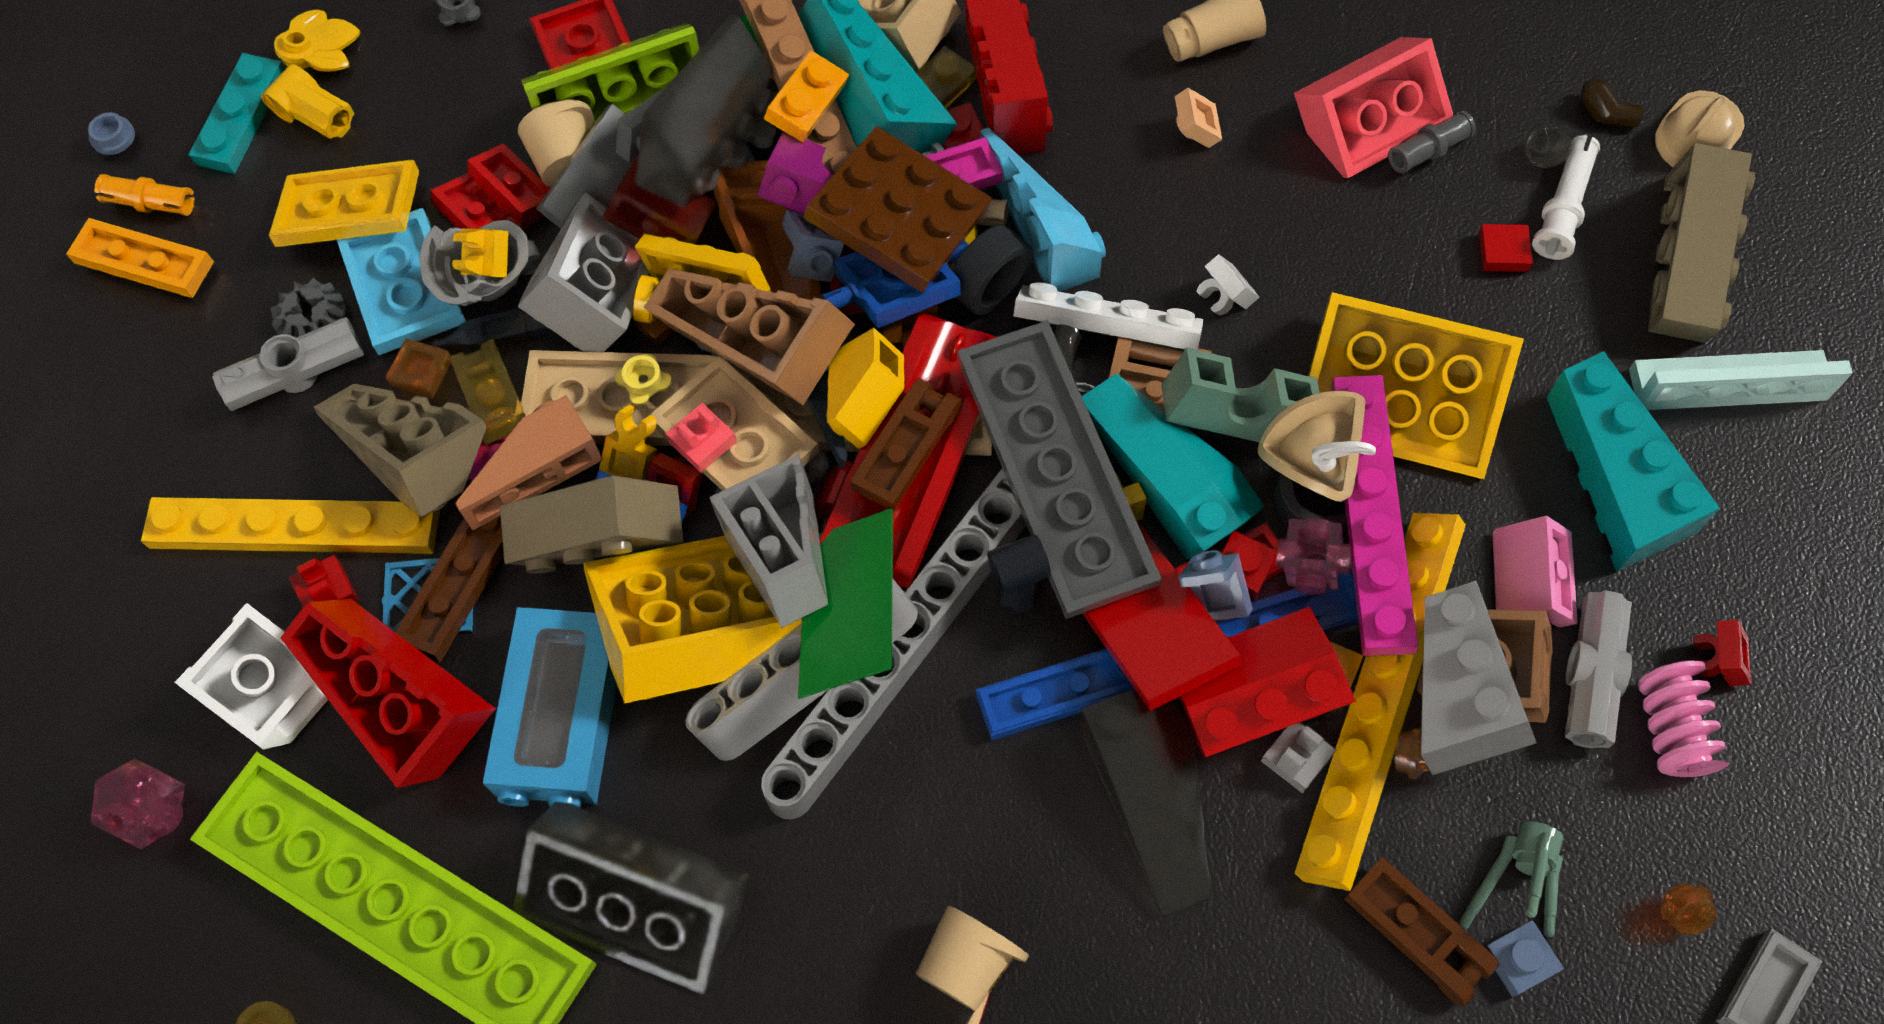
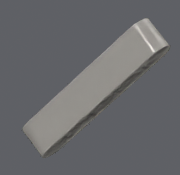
M894 579L892 583V643L913 626L918 614L914 603ZM802 624L704 695L691 707L687 714L686 727L719 760L728 761L740 756L826 692L823 691L798 699Z

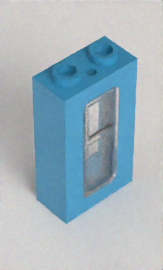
M517 607L483 784L495 797H498V802L505 805L523 807L529 805V800L549 801L548 805L553 808L570 811L579 810L580 804L597 805L617 683L611 671L596 613Z

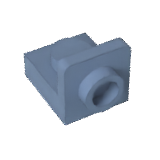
M786 210L782 227L794 246L788 265V272L792 277L830 282L834 277L833 260L840 258L844 243L805 220L803 214Z

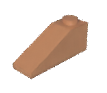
M567 395L555 401L544 402L533 413L523 417L455 504L472 530L501 516L500 506L538 496L602 461L592 436Z

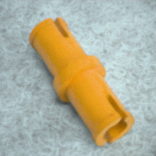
M101 174L96 180L94 189L95 193H105V195L98 194L96 196L99 202L134 206L136 211L144 213L159 210L189 216L193 211L195 202L194 197H185L186 195L192 196L194 194L191 188L156 184L154 179L146 177L131 180Z

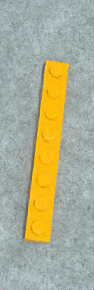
M1412 514L1404 542L1418 648L1415 654L1372 655L1365 657L1353 693L1356 702L1350 703L1335 748L1336 751L1333 754L1294 873L1303 882L1351 891L1423 663L1425 597L1446 590L1466 526L1459 514Z

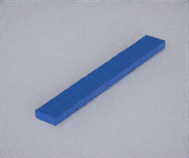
M1351 571L1251 602L1253 610L1248 617L1215 621L1223 633L1230 637L1310 607L1325 634L1357 625L1359 622L1353 574ZM1107 649L975 690V696L991 741L1138 695Z

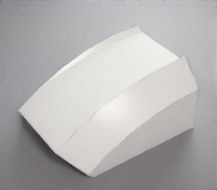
M247 603L232 618L231 625L194 666H189L175 682L262 749L290 744L328 700L280 637L284 631Z

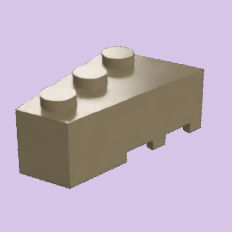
M612 475L500 506L505 564L526 566L527 573H547L555 571L556 564H584V562L594 561V558L626 554L633 551L684 543L678 486Z

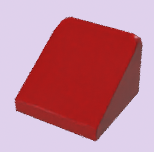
M850 461L846 462L844 469L838 465L825 477L815 500L817 518L822 520L830 518L852 468Z

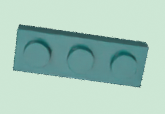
M242 53L188 154L195 165L233 174L236 173L269 109L263 102L261 94L285 70L281 61Z

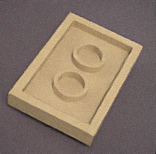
M720 355L650 414L656 417V429L667 438L666 432L698 405L703 403L735 433L737 442L703 471L722 491L798 454L804 467L820 453L818 443Z

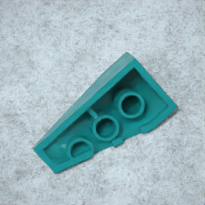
M1117 373L1081 396L1096 431L1132 483L1139 482L1147 498L1146 503L1186 560L1213 546L1265 507L1236 465L1184 425L1166 422L1165 410Z

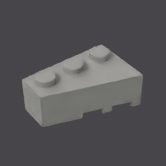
M1477 581L1425 597L1421 755L1432 775L1536 744L1537 742Z

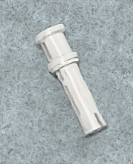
M1580 135L1572 139L1555 197L1550 199L1543 207L1542 218L1544 223L1542 229L1535 233L1532 246L1539 255L1545 258L1561 260L1570 257L1574 252L1576 242L1573 236L1575 229L1582 225L1585 216L1581 203L1596 156L1600 150L1599 142L1593 137L1590 140L1587 151L1584 150L1587 135Z

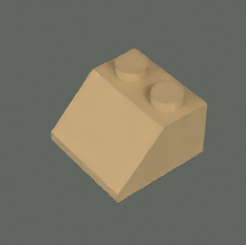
M857 0L913 70H919L927 63L933 50L942 38L949 33L950 27L962 13L956 0Z

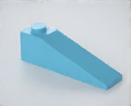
M990 128L981 130V138L986 137L1003 170L1002 183L996 184L995 187L1002 200H1009V214L1021 238L1032 247L1034 252L1033 262L1043 282L1055 286L1057 291L1061 292L1100 278L1102 258L1106 256L1105 245L1100 234L1097 231L1092 232L1084 216Z

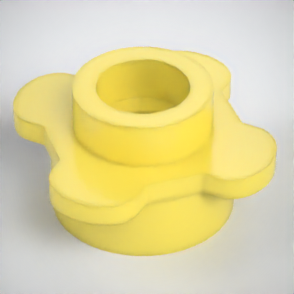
M651 354L630 358L615 375L617 385L626 388L630 393L629 399L631 403L636 406L646 405L651 396L659 391H667L672 385L671 376L660 370L656 357ZM641 378H648L645 383L639 382Z

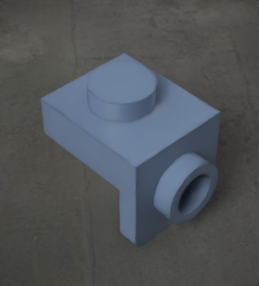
M1216 550L1199 553L1191 558L1178 576L1180 586L1191 587V591L1214 621L1248 617L1253 610L1239 553L1222 556L1221 552Z

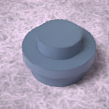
M115 113L100 114L88 126L90 144L97 152L104 155H114L126 150L135 138V130L132 124L126 118Z

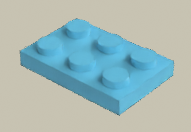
M423 208L410 212L405 232L337 240L372 346L378 355L460 326L466 321L460 305H449L438 300L423 283L419 255L422 243L428 232L432 229Z

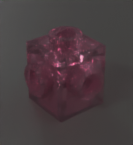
M1309 518L1306 520L1289 519L1287 539L1280 538L1278 543L1277 568L1284 569L1288 586H1295V589L1299 592L1319 595L1324 594L1326 589L1339 590L1340 575L1350 574L1352 545L1344 544L1341 523L1319 518Z
M134 758L96 780L90 823L139 849H143L160 837L172 833L179 826L183 816L182 801L185 784Z

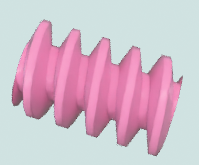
M1682 661L1663 665L1645 674L1639 680V691L1647 696L1643 701V708L1647 714L1652 715L1648 719V729L1652 734L1657 735L1653 739L1652 747L1656 753L1662 755L1657 761V768L1661 773L1669 776L1698 777L1721 771L1729 765V762L1712 760L1711 755L1723 751L1726 746L1723 741L1707 740L1706 735L1718 731L1721 726L1720 722L1715 720H1702L1701 715L1711 712L1716 708L1713 701L1697 700V695L1705 693L1711 688L1710 683L1707 681L1692 680V676L1706 669L1705 663L1702 661Z

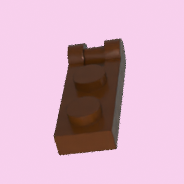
M918 378L850 480L851 490L887 509L892 508L894 512L948 426L957 418L963 400L951 393H947L944 396L933 390V384ZM926 408L934 413L929 418L919 413V411Z
M1383 857L1344 899L1434 980L1440 990L1457 1005L1465 1006L1475 995L1473 989L1475 984L1481 977L1488 979L1499 966L1496 958ZM1452 950H1455L1464 961L1457 971L1444 961Z

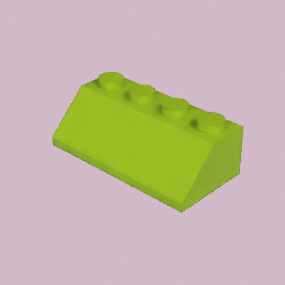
M684 23L629 43H623L609 50L588 57H582L574 62L547 71H541L536 75L521 79L532 110L548 103L564 100H578L588 104L594 115L592 128L609 105L614 104L624 114L628 113L701 64L702 57L693 26Z

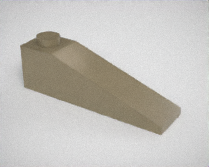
M352 384L314 406L317 415L402 503L421 517L429 512L443 508L448 503V500L463 492L487 428L483 419L460 404L447 402L440 408L431 406L425 397L415 396L410 401L396 399L393 391L359 384Z

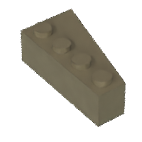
M1694 143L1666 175L1664 190L1671 193L1667 204H1664L1661 208L1660 223L1669 225V227L1665 230L1657 246L1656 261L1665 266L1664 271L1660 270L1653 281L1648 332L1705 343L1720 330L1726 328L1732 308L1731 303L1726 302L1728 286L1733 285L1739 270V259L1734 258L1736 243L1741 241L1747 225V216L1742 214L1744 199L1746 200L1749 197L1755 181V173L1749 171L1752 153Z

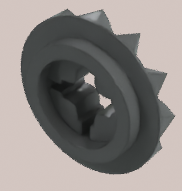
M314 278L304 285L294 282L293 289L287 294L278 292L279 302L276 306L270 308L273 315V322L271 324L278 335L287 334L295 338L345 318L346 305L342 295L330 282L322 284ZM306 302L310 303L313 307L311 308L312 322H309L302 315V306Z

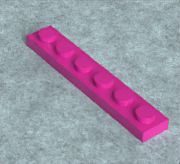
M1383 375L1334 377L1331 386L1332 391L1356 392L1365 398L1361 442L1376 447L1375 455L1359 453L1353 493L1351 497L1344 500L1362 656L1415 654L1418 648Z

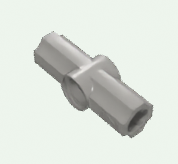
M345 317L297 338L287 334L273 336L264 343L259 354L214 372L212 378L225 405L230 411H233L281 390L289 393L303 392L314 384L318 374L363 356L364 350L351 323Z
M1607 590L1588 592L1583 598L1578 641L1572 647L1566 667L1565 679L1566 684L1571 686L1565 726V738L1571 740L1574 745L1589 749L1610 748L1615 743L1620 697L1625 693L1631 677L1633 660L1632 655L1626 652L1632 602L1626 600L1623 594Z

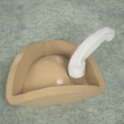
M1329 391L1314 394L1293 403L1279 413L1268 425L1259 442L1258 455L1276 471L1318 494L1340 502L1351 497L1355 484L1359 453L1363 455H1375L1376 453L1375 446L1361 442L1365 398L1356 392Z

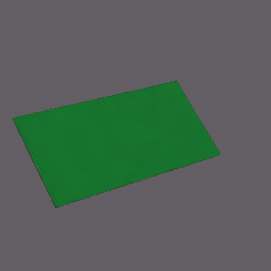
M892 508L834 528L826 539L820 543L828 605L802 618L798 699L892 669Z

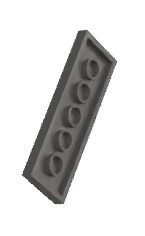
M1048 320L958 350L957 361L1030 535L1036 534L1046 552L1051 568L1049 580L1065 619L1159 586L1162 578Z

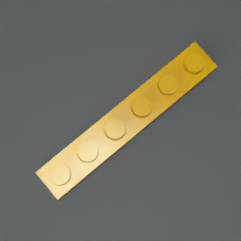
M151 497L141 542L149 549L433 554L440 509L429 512L421 517L404 503L392 501Z

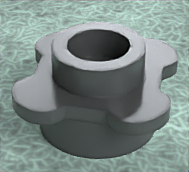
M435 0L441 8L439 20L445 26L474 21L481 14L479 7L475 4V0Z

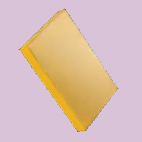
M406 160L287 175L270 229V239L275 247L405 232L419 176V170L415 161Z

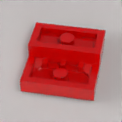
M503 143L468 159V173L430 190L431 203L456 228L479 229L494 221L508 220L518 225L525 232L544 216L536 208L550 187L546 186L542 179Z

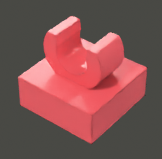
M703 403L698 405L665 433L668 442L700 473L737 442L735 433Z

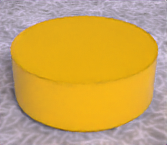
M641 275L634 298V321L651 324L656 320V317L643 307L660 283L659 278Z

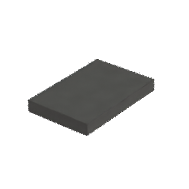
M614 104L605 108L536 208L560 229L585 192L637 229L674 173L655 159L647 162L639 155L628 162L615 153L618 119L625 114Z

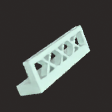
M1824 350L1635 360L1629 368L1634 393L1647 410L1827 401L1853 374L1849 360L1827 362Z

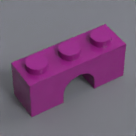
M783 131L768 161L757 196L804 215L808 203L833 176L822 162L826 147L809 140H805L802 143Z

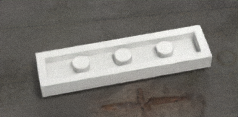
M1041 282L1031 283L1030 286H1022L1016 298L1013 315L1014 317L1040 322L1048 320L1050 324L1175 348H1191L1198 350L1204 320L1195 318L1194 313L1184 309L1172 308L1168 309L1167 312L1148 309L1149 306L1146 303L1137 300H1123L1121 303L1103 300L1101 295L1089 291H1078L1075 295L1058 292L1055 286Z

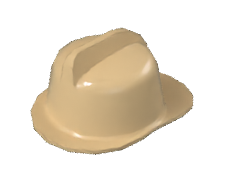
M1699 90L1690 92L1680 98L1661 121L1655 133V146L1661 158L1671 167H1674L1694 143L1731 149L1744 130V118L1737 105L1725 96L1711 91Z

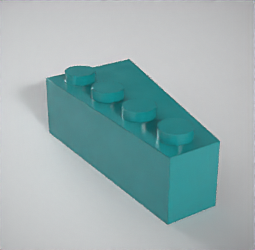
M1603 351L1562 371L1546 398L1568 451H1572L1580 469L1577 476L1583 490L1589 491L1597 511L1594 518L1601 535L1606 534L1613 551L1610 558L1616 573L1698 533L1717 513L1720 507L1606 353Z

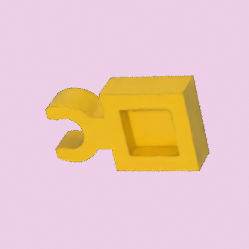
M629 404L616 414V430L605 438L599 470L610 475L647 481L649 464L655 457L657 449L645 444L648 436L654 433L657 420L655 416L649 415L640 422L638 427L633 421L634 406Z

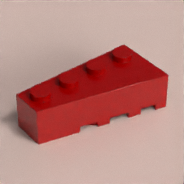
M964 0L965 25L987 128H990L1017 155L1045 151L1046 133L1053 132V120L1050 106H1048V95L1044 85L1043 74L1037 61L1035 39L1033 36L1030 37L1028 31L1029 15L1026 3H1020L1019 0Z
M352 599L307 602L280 637L396 788L439 779L496 709Z

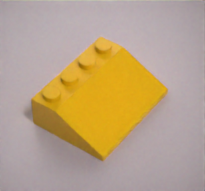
M1332 292L1328 298L1308 376L1317 378L1319 391L1322 393L1332 391L1331 386L1334 377L1383 375L1393 457L1484 479L1524 339Z
M725 536L584 562V572L611 671L624 703L723 682L802 624V618L781 628L728 544Z

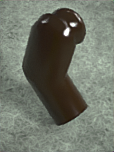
M1600 79L1588 80L1583 85L1581 91L1582 102L1596 122L1634 128L1639 126L1643 110L1641 105L1620 103L1610 86Z

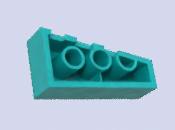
M807 0L798 16L814 52L850 74L844 88L836 97V102L856 147L863 142L876 126L921 154L930 151L932 144L940 143L942 146L956 127V121L857 0Z

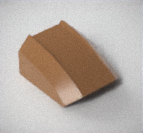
M1488 610L1528 721L1546 723L1549 714L1551 660L1553 654L1551 625L1547 611ZM1423 663L1418 675L1417 691L1422 698Z

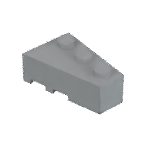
M799 454L709 497L728 544L781 628L828 605L814 496Z

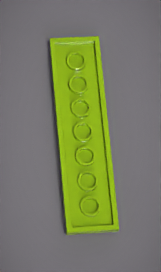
M257 751L190 838L191 841L475 1024H559L597 965L588 957Z

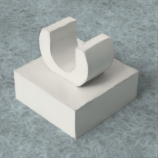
M1218 254L1204 266L1213 278L1203 281L1198 286L1197 293L1206 299L1214 291L1220 290L1221 297L1219 301L1210 308L1217 315L1221 316L1229 312L1234 302L1247 309L1259 298V295L1235 266Z

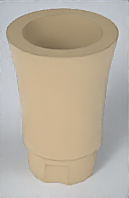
M1208 0L1182 12L1180 17L1166 23L1163 26V34L1170 54L1177 62L1194 56L1199 58L1239 42L1264 37L1266 34V19L1260 0Z

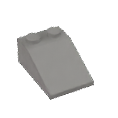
M585 192L578 200L532 275L518 307L583 352H605L627 330L633 314L638 281L641 275L648 276L649 273L635 249V245L643 234Z

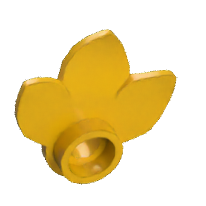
M322 10L306 11L291 20L288 31L276 37L274 41L275 53L286 66L294 64L302 69L310 66L322 72L346 69L349 67V62L341 50L360 36V30L345 20H327L326 13Z

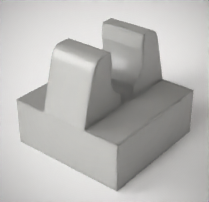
M1299 722L1288 726L1265 753L1261 762L1303 794L1333 757L1336 749L1326 743L1323 737L1307 725L1304 726Z

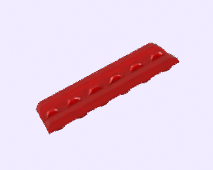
M925 313L918 316L902 352L904 355V390L867 445L860 448L822 533L820 543L826 539L834 528L888 510L886 507L851 490L850 480L913 383L918 378H921L933 384L934 391L944 396L947 393H951L961 398L963 403L957 418L948 426L898 507L893 512V579L904 591L910 587L981 418L957 361V351L996 338V336L970 330ZM926 408L919 411V413L929 418L934 413Z

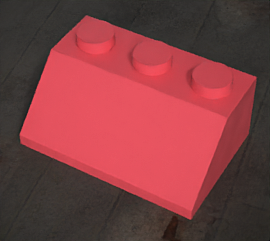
M1400 37L1294 93L1306 133L1344 178H1350L1387 158L1390 148L1416 136L1421 127L1427 124L1436 125L1453 116L1432 38Z

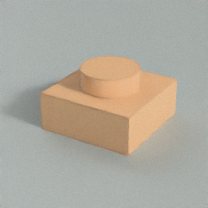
M1190 88L1175 96L1178 112L1176 121L1178 128L1185 137L1192 138L1207 148L1222 140L1215 103Z

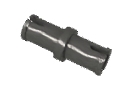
M1461 110L1436 125L1427 124L1421 127L1416 136L1389 149L1388 158L1391 166L1396 172L1403 174L1427 159L1437 160L1444 156L1449 147L1475 134L1476 125L1472 116L1468 112Z

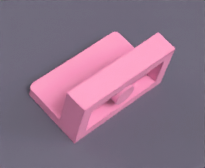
M1547 515L1495 529L1493 531L1496 610L1547 611L1550 623L1559 628L1578 624L1572 532Z

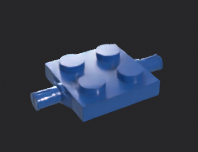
M965 240L962 242L924 293L860 253L853 252L833 260L835 276L844 287L821 294V299L829 300L838 309L850 304L856 305L863 309L877 328L883 327L961 295L960 280L948 265L955 263L969 245Z

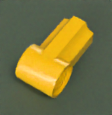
M290 64L261 94V98L266 106L284 121L292 123L297 119L329 139L333 137L342 138L351 128L354 112L350 104L320 88L317 82L297 65Z

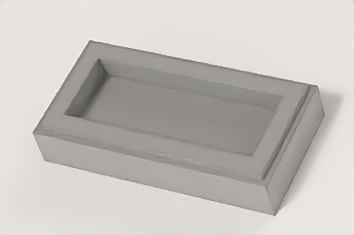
M1774 929L1764 932L1715 1021L1719 1024H1789L1822 961Z

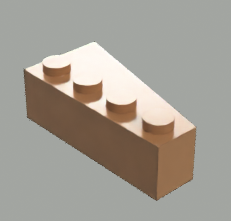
M670 268L643 307L674 331L717 356L720 355L729 363L802 405L806 402L855 325L829 300L799 298L794 293L777 290L776 293L759 290L750 284L738 282L735 285L722 282L715 277Z

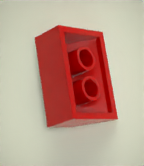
M1310 607L1227 637L1241 655V666L1179 697L1202 757L1211 756L1356 702L1336 651Z

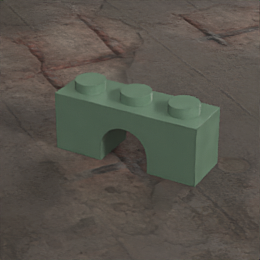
M1191 348L1185 349L1161 384L1166 422L1260 442L1268 425L1284 409L1305 397L1320 393L1317 378L1276 368L1272 370L1262 383L1250 388H1236L1231 358Z

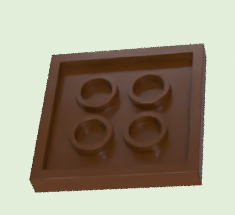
M876 126L808 203L803 218L924 293L986 213L993 198Z

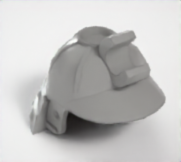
M500 220L491 222L479 229L509 231L507 278L461 275V271L453 268L452 262L453 260H461L462 242L453 241V236L456 232L462 231V229L449 228L443 232L434 225L425 237L419 255L423 283L438 300L449 305L467 306L479 301H493L506 294L513 286H516L519 276L535 272L536 267L532 260L540 259L541 255L534 241L527 240L523 230L511 221Z

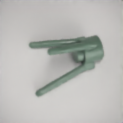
M1528 821L1520 825L1517 837L1506 836L1500 855L1468 904L1458 924L1464 930L1468 929L1513 858L1516 859L1515 867L1519 871L1532 876L1525 911L1526 915L1530 918L1537 915L1546 877L1543 933L1545 937L1552 938L1555 934L1558 881L1563 857L1559 855L1563 843L1562 833L1547 824Z

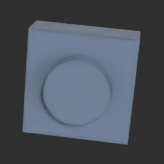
M1533 920L1484 947L1498 961L1499 966L1495 971L1512 998L1564 969Z

